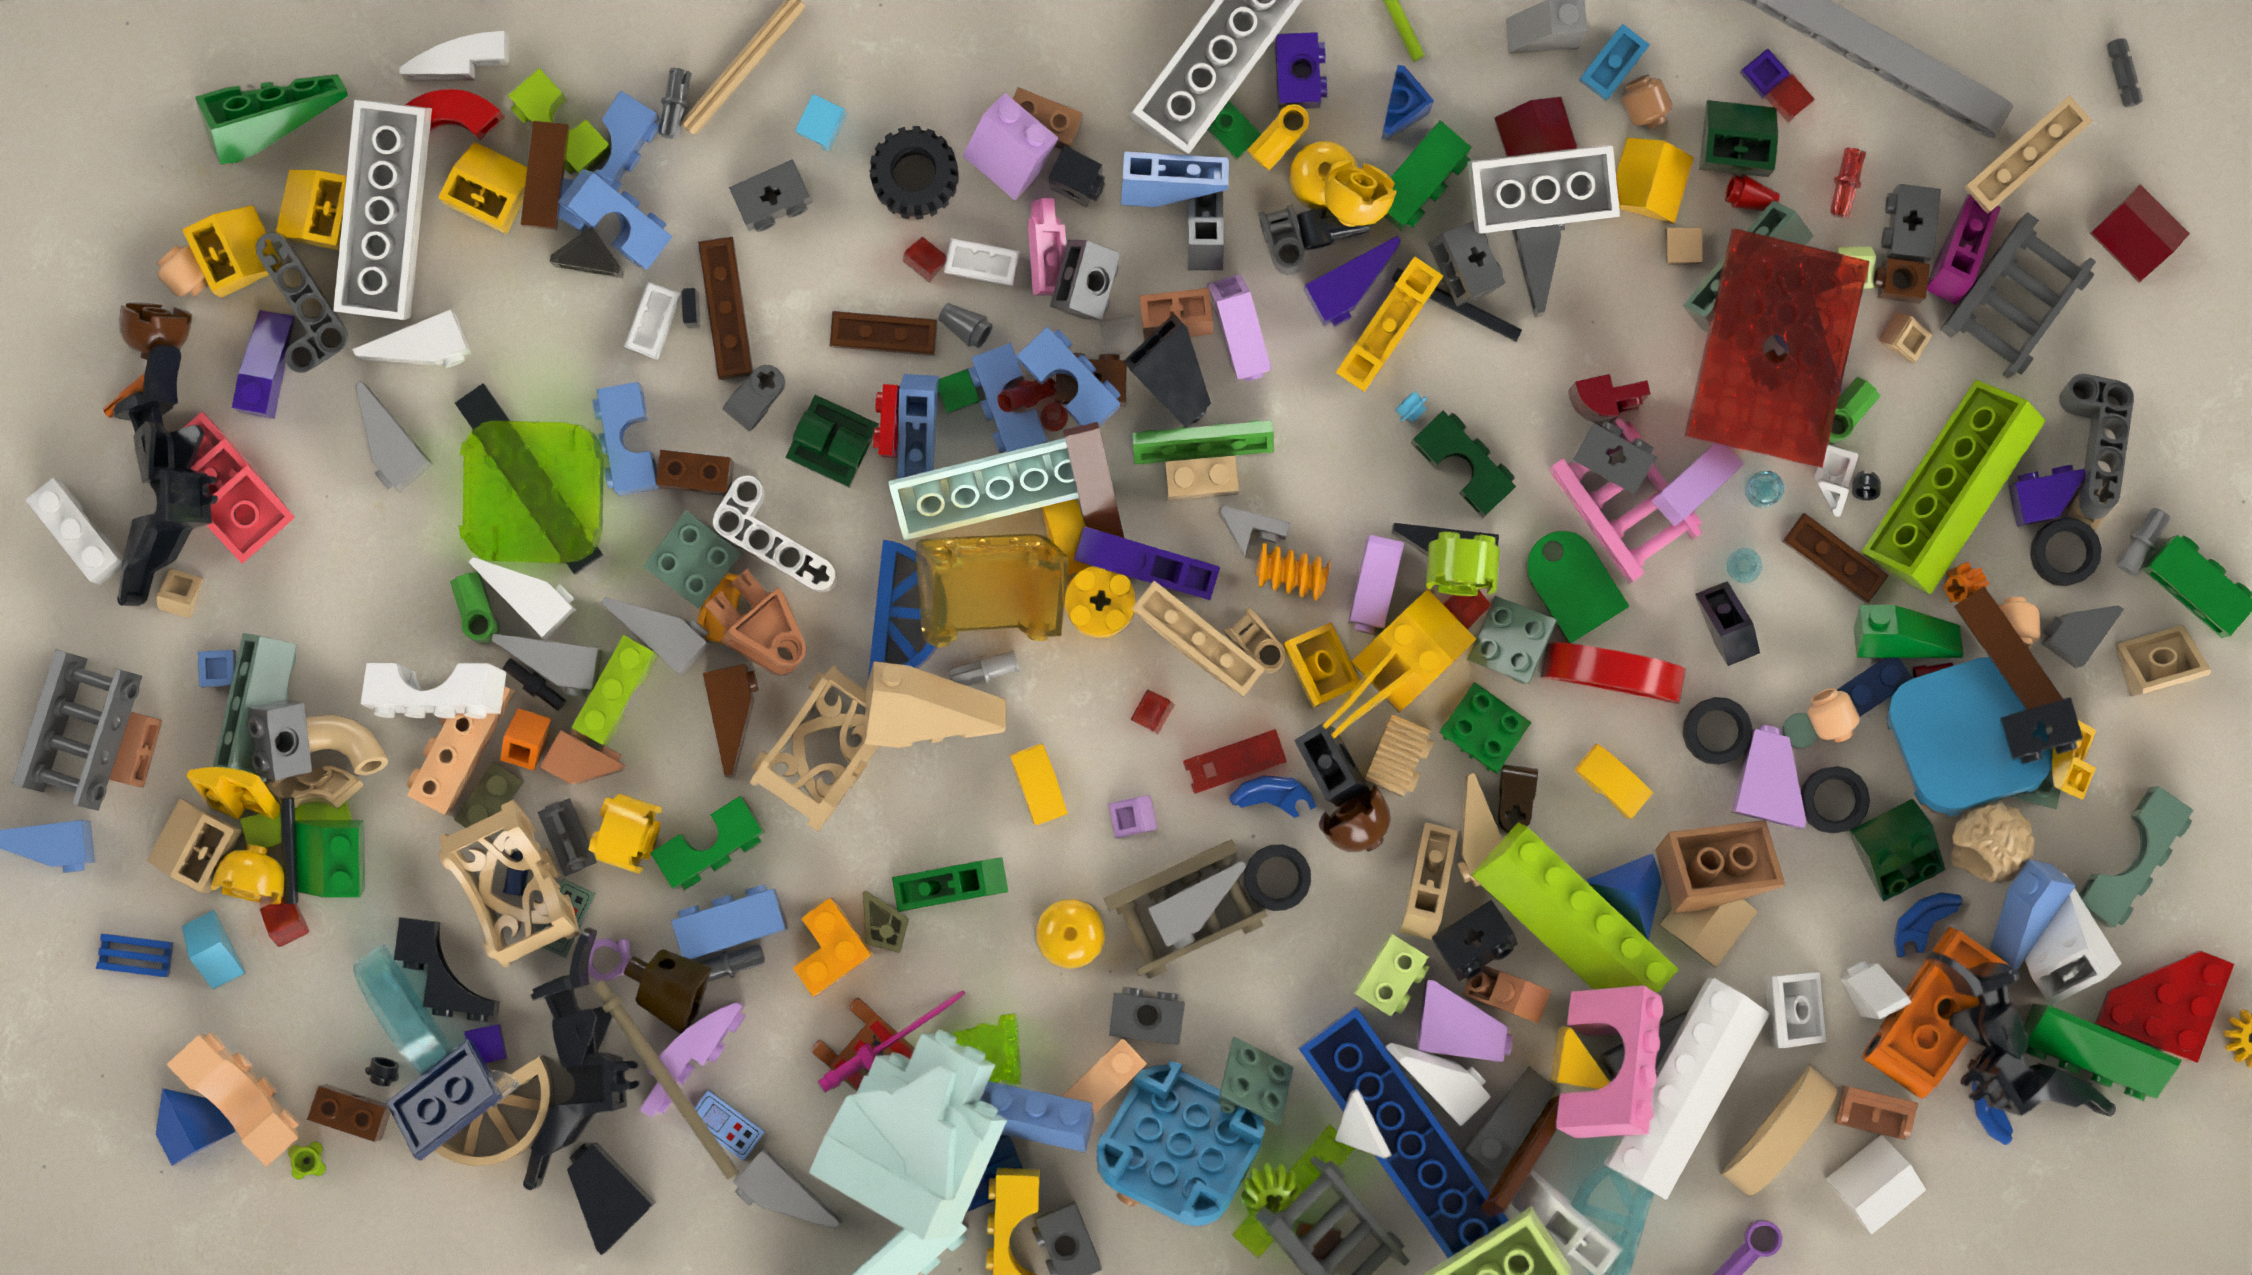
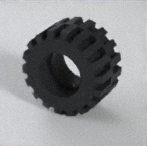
M913 126V130H906L905 127L898 128V133L894 135L891 132L887 134L885 141L882 144L879 142L875 147L876 153L874 156H871L870 179L879 201L887 207L888 211L893 214L898 213L901 215V218L909 219V216H914L916 220L924 219L923 216L930 214L931 217L938 214L937 210L941 207L945 209L949 204L948 200L950 197H954L957 191L956 184L959 182L958 165L952 148L948 146L947 141L942 136L938 137L935 135V131L927 128V131L921 130L920 126ZM921 155L932 161L935 167V176L926 188L919 191H907L899 187L895 182V167L907 156Z

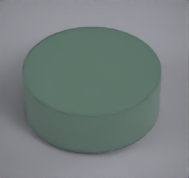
M1806 713L1793 714L1783 724L1782 734L1783 736L1790 737L1791 746L1794 748L1809 747L1818 738Z

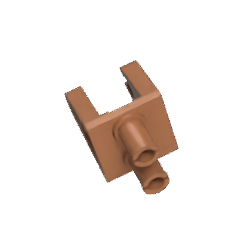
M747 569L731 584L752 606L748 614L741 615L723 595L722 591L714 599L712 598L705 605V608H708L725 628L723 631L725 635L721 641L726 647L773 675L786 676L793 672L804 658L806 652L805 642L780 588L778 587L773 592L767 593ZM783 648L789 651L791 660L780 657L777 649Z

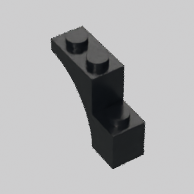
M399 918L393 960L403 961L402 968L424 970V965L429 964L423 1007L432 1008L431 1015L453 1017V1011L467 1013V1020L488 1022V1016H497L499 1014L500 1001L491 1000L474 993L463 985L449 968L440 942V922Z

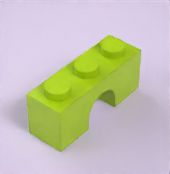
M540 68L508 95L514 103L510 109L523 124L528 120L532 124L533 121L554 123L556 110L567 101L564 94ZM587 119L576 128L569 130L565 170L570 175L575 171L579 174L582 169L592 171L611 154V146Z
M623 635L571 728L608 747L624 718L623 713L637 687L643 684L658 655Z

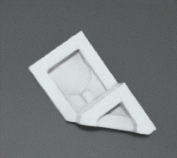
M1824 443L1814 478L1834 515L1841 517L1849 492L1848 486L1859 453Z

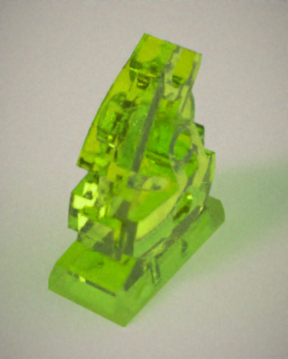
M1017 1013L1000 1015L998 1025L982 1023L970 1029H959L952 1034L957 1038L955 1043L964 1048L971 1046L986 1054L984 1059L995 1064L988 1081L999 1083L1004 1079L1008 1084H1022Z

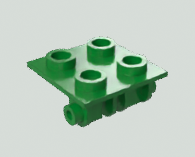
M1474 682L1439 733L1444 736L1443 739L1445 741L1448 739L1461 748L1460 751L1462 753L1464 751L1468 753L1470 759L1475 758L1487 767V771L1492 770L1497 774L1531 722Z

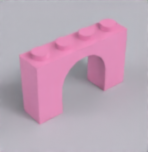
M1646 986L1571 991L1567 1026L1584 1036L1621 1034L1625 1046V1056L1619 1073L1607 1086L1590 1092L1560 1093L1557 1129L1573 1138L1649 1134L1650 1121L1653 1117V1087L1656 1084V1056L1660 1047L1659 1026L1660 1018L1663 1015L1662 996Z

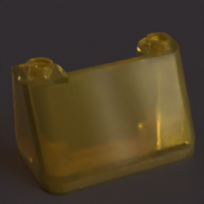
M1006 534L927 538L917 541L915 559L921 629L923 638L930 645L936 647L949 646L950 642L957 639L958 631L1019 628L1027 634L1029 639L1035 641H1045L1048 637L1061 636L1069 556L1046 536L1039 534Z

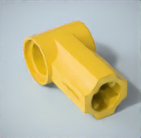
M1295 104L1284 107L1279 116L1247 149V152L1262 167L1270 171L1297 140L1302 138L1308 131L1309 116L1307 111L1300 105ZM1290 114H1297L1302 118L1303 125L1300 129L1292 131L1284 126L1283 120Z

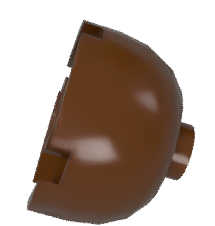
M126 303V307L121 305L120 333L125 343L131 349L141 352L140 358L148 360L150 351L156 345H172L179 350L182 348L189 336L192 314L173 307V314H171L169 310L161 309L162 305Z
M1373 785L1372 790L1368 788L1342 805H1335V807L1339 808L1330 816L1325 811L1318 823L1320 830L1335 847L1346 852H1361L1363 850L1370 852L1383 843V836L1387 833L1391 816L1384 796Z

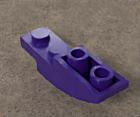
M1083 526L1073 559L1149 583L1155 581L1163 587L1211 600L1220 570L1219 566L1085 526Z

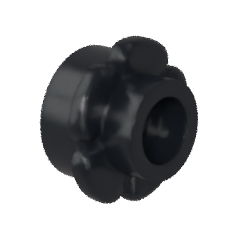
M373 1057L370 1066L365 1068V1073L370 1076V1082L373 1084L390 1086L391 1082L399 1080V1064L388 1058Z

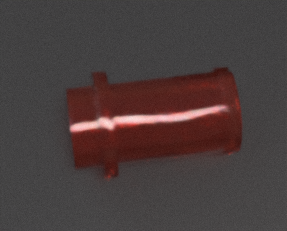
M1051 402L1042 410L1040 420L1047 430L1059 431L1066 426L1068 414L1061 404ZM1051 412H1058L1060 417L1057 420H1050L1048 415Z

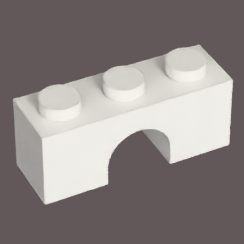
M52 478L25 499L90 582L102 585L122 569L124 557L109 538L100 533L83 512L85 508L64 482Z

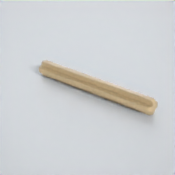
M785 0L682 119L681 124L686 130L694 135L700 131L803 12L805 6L801 0Z

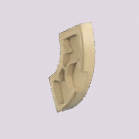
M324 765L323 768H312V772L271 780L265 786L279 804L282 797H294L295 808L311 802L327 803L338 809L363 787L360 779L346 770Z

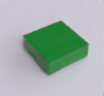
M968 368L939 379L938 390L947 414L980 403Z

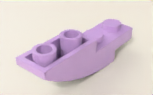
M740 1001L735 1002L703 1017L687 1028L661 1053L659 1058L676 1083L679 1082L683 1085L695 1068L690 1064L692 1060H695L702 1066L706 1065L709 1060L713 1063L716 1062L726 1047L721 1041L729 1030L735 1033L746 1016L741 1013L745 1007ZM657 1082L639 1110L650 1117H654L657 1112L664 1114L671 1105L672 1100L660 1083Z

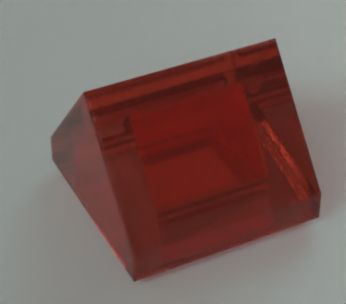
M921 237L906 249L903 256V262L929 283L945 265L947 259L943 252L924 237Z
M1478 590V596L1452 595L1443 604L1467 630L1491 606L1480 590Z
M1147 689L1131 720L1158 735L1175 704L1169 699Z

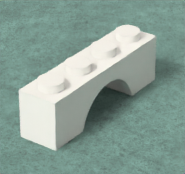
M367 663L361 705L374 710L375 716L383 718H394L395 713H404L405 716L412 718H425V713H434L435 716L441 718H455L456 713H465L464 715L470 718L484 719L486 714H501L506 672L488 663H457L454 671L443 684L434 689L423 691L417 681L416 672L397 663Z

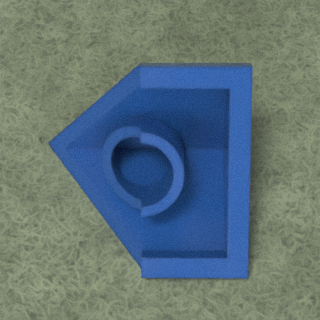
M1398 65L1395 72L1381 137L1384 140L1391 139L1427 116L1434 102L1433 98L1409 70L1402 65Z
M1649 854L1588 878V884L1649 940L1662 884L1654 855Z
M162 1088L156 1136L172 1166L236 1132L228 1118L208 1098Z

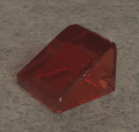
M1793 74L1788 76L1766 96V99L1777 108V111L1788 123L1815 100Z
M282 897L280 904H268L260 908L268 936L278 947L284 946L309 933V928L297 903L285 904L284 897Z

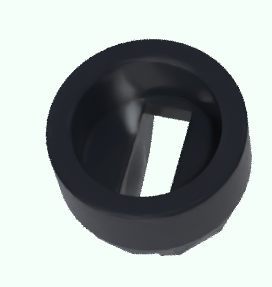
M1861 471L1855 476L1852 485L1854 497L1864 501H1871L1880 496L1881 482L1875 472L1872 471L1871 474H1864V471Z

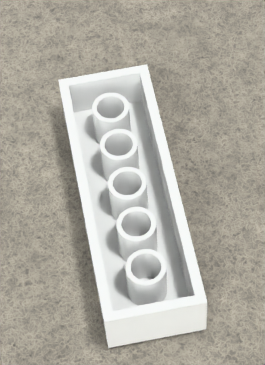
M354 100L334 312L398 320L411 318L432 108Z

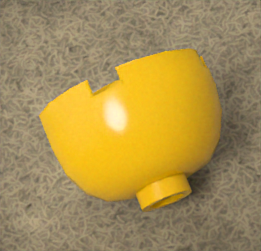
M1318 141L1306 145L1296 154L1290 166L1289 182L1293 195L1303 206L1311 210L1318 208L1329 210L1324 197V188L1329 170L1333 164L1343 160H1353L1351 166L1357 167L1354 157L1345 147L1333 141Z
M1353 160L1336 162L1329 170L1324 188L1325 203L1331 213L1342 224L1349 227L1365 226L1379 221L1387 214L1396 196V190L1393 191L1395 183L1392 178L1382 170L1367 163H1364L1362 168L1351 166Z
M248 844L246 850L232 851L221 859L215 870L211 889L216 890L223 886L221 894L258 903H260L261 897L265 896L271 897L270 904H280L285 877L279 862L267 855V848Z
M1062 899L1049 905L1040 915L1036 926V943L1041 954L1053 965L1064 969L1081 968L1091 963L1099 955L1105 942V925L1099 912L1089 903L1078 899Z

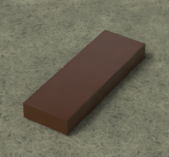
M533 121L521 216V226L557 230L560 210L558 201L562 194L570 129L568 124Z
M833 311L830 347L935 356L938 321L936 319Z
M1806 513L1799 517L1782 540L1784 544L1865 604L1871 601L1889 576Z

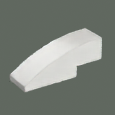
M504 31L477 33L450 40L415 56L399 67V74L405 81L475 80V66L509 65V37Z

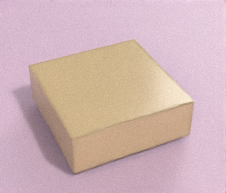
M1702 227L1666 228V264H1701L1703 262Z

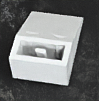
M2075 888L2025 958L2032 979L2050 1006L2107 978L2122 964Z

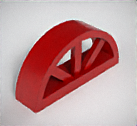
M1550 642L1547 644L1541 678L1680 704L1686 668L1663 660L1617 650Z

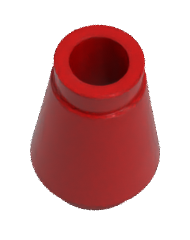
M1745 174L1741 175V177L1733 175L1725 192V201L1731 203L1733 208L1764 211L1773 200L1779 202L1780 198L1779 193L1774 192Z

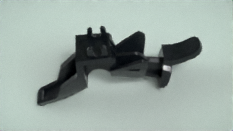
M167 344L156 345L150 351L145 369L143 392L129 395L118 402L113 408L115 418L132 422L135 431L133 436L142 483L150 484L157 498V507L154 514L132 520L122 563L117 597L118 604L121 606H140L147 601L154 573L177 559L193 529L212 524L211 505L215 504L218 500V496L209 494V484H216L217 479L214 476H207V473L190 469L204 436L203 429L199 425H190L168 432L163 424L162 415L173 409V405L178 403L177 377L181 362L180 350Z
M590 927L583 930L577 941L571 961L570 974L532 989V1001L545 999L554 1017L552 1029L559 1061L563 1068H566V1071L573 1077L575 1091L573 1096L565 1103L552 1105L530 1147L532 1151L523 1181V1186L527 1190H534L542 1185L552 1153L575 1143L596 1113L626 1108V1090L635 1089L640 1085L638 1080L630 1082L625 1078V1072L629 1068L637 1069L639 1067L636 1061H623V1057L619 1055L598 1052L613 1017L610 1012L605 1013L602 1006L581 1010L576 1000L574 990L590 985L588 964L597 935V930Z
M1933 951L1928 952L1926 959L1939 967L1948 976L1956 992L1978 997L1980 1003L1952 1013L1949 1019V1025L1985 1047L1976 1060H1970L1967 1066L1969 1071L1960 1080V1084L1963 1086H1968L1972 1081H1975L1977 1084L1975 1092L1969 1094V1099L1978 1101L1984 1097L1989 1107L2023 1116L2045 1100L2075 1108L2084 1104L2095 1113L2105 1116H2113L2115 1114V1104L2111 1103L2092 1086L2093 1083L2052 1066L2038 1063L2028 1067L2025 1064L2023 1054L2029 1046L2028 1038L2020 1015L2014 1004L2010 1002L2007 987L2008 984L2020 978L2018 971L2014 967L2004 963L1987 962L1966 969L1959 962L1946 955Z

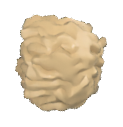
M2002 801L1989 802L1966 810L1960 816V821L1956 822L1955 832L1952 835L1953 844L1956 846L1951 853V862L1955 867L1963 868L1970 875H1976L1979 879L1989 883L1994 881L2001 883L2003 880L2012 881L2017 877L2028 859L2032 860L2035 839L2030 821L2021 815L2019 809L2014 808L2012 805L2006 806Z

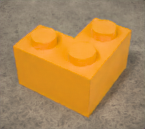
M828 898L801 918L821 948L794 966L793 970L813 997L819 995L873 956L868 946L833 898Z

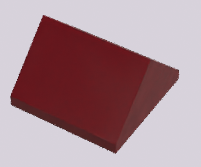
M1561 97L1530 100L1494 118L1506 157L1577 148Z
M2141 184L2090 232L2139 283L2174 253L2190 234Z

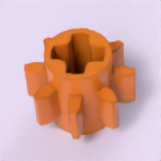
M1965 562L1946 572L1949 579L1943 585V588L1951 603L1961 602L1983 586L1986 588L1989 582L1982 572V568H1971L1970 563Z

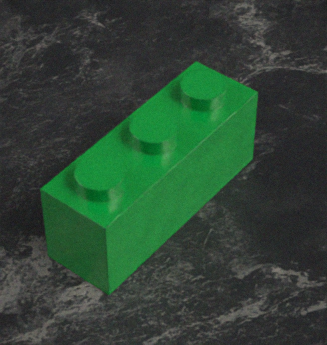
M1439 120L1390 177L1395 183L1393 191L1396 190V196L1389 211L1383 217L1401 232L1407 225L1414 228L1426 213L1422 207L1430 198L1436 202L1449 187L1445 181L1453 172L1458 176L1466 168L1467 162L1471 161L1467 155L1472 147Z
M2175 535L2168 538L2142 570L2219 637L2231 636L2252 612V592L2240 582L2234 584L2224 575L2226 573L2224 567L2213 559L2206 560L2197 552L2200 549L2199 546L2187 536L2183 535L2180 537Z

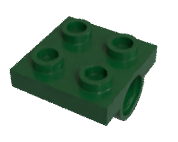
M814 395L808 410L804 412L796 427L792 444L785 458L850 488L872 442L874 428L879 427V424L818 395Z

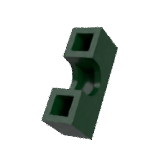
M1443 410L1412 439L1411 444L1434 468L1444 459L1452 456H1457L1467 461L1472 472L1471 480L1459 494L1484 518L1514 490L1516 486L1512 481L1515 477L1502 463L1496 466L1488 457L1491 452L1478 438H1475L1473 441L1463 431L1466 429V425L1457 415L1451 413L1448 416Z

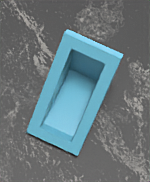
M215 910L182 926L189 959L212 989L245 974Z

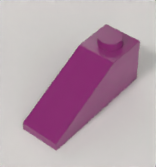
M1970 194L1967 195L1933 265L1928 279L1927 291L1954 305L1962 299L1976 280L2001 209L2000 206L1997 205L1987 214Z

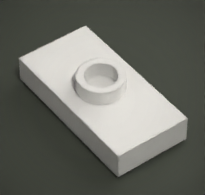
M951 238L944 274L1013 287L1020 252Z
M647 282L624 348L658 360L680 302L681 293Z

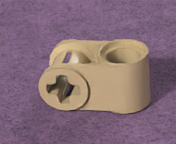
M1248 607L1245 610L1246 615L1231 628L1226 627L1223 632L1232 643L1265 668V673H1276L1285 664V648L1270 632V629L1262 619ZM1252 625L1251 628H1249L1243 635H1241L1249 626ZM1272 647L1278 650L1280 659L1276 664L1266 665L1261 661L1260 653L1265 648Z

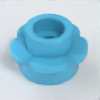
M1416 391L1411 393L1395 409L1401 416L1400 421L1408 418L1411 423L1414 422L1427 409L1423 405L1427 398L1425 396L1422 398Z

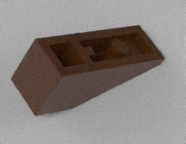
M745 664L703 673L725 777L728 778L736 774L755 701L753 692L759 691L755 671H748V667Z

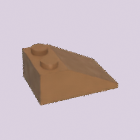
M1766 820L1668 832L1655 849L1674 914L1707 910L1782 888L1785 885Z

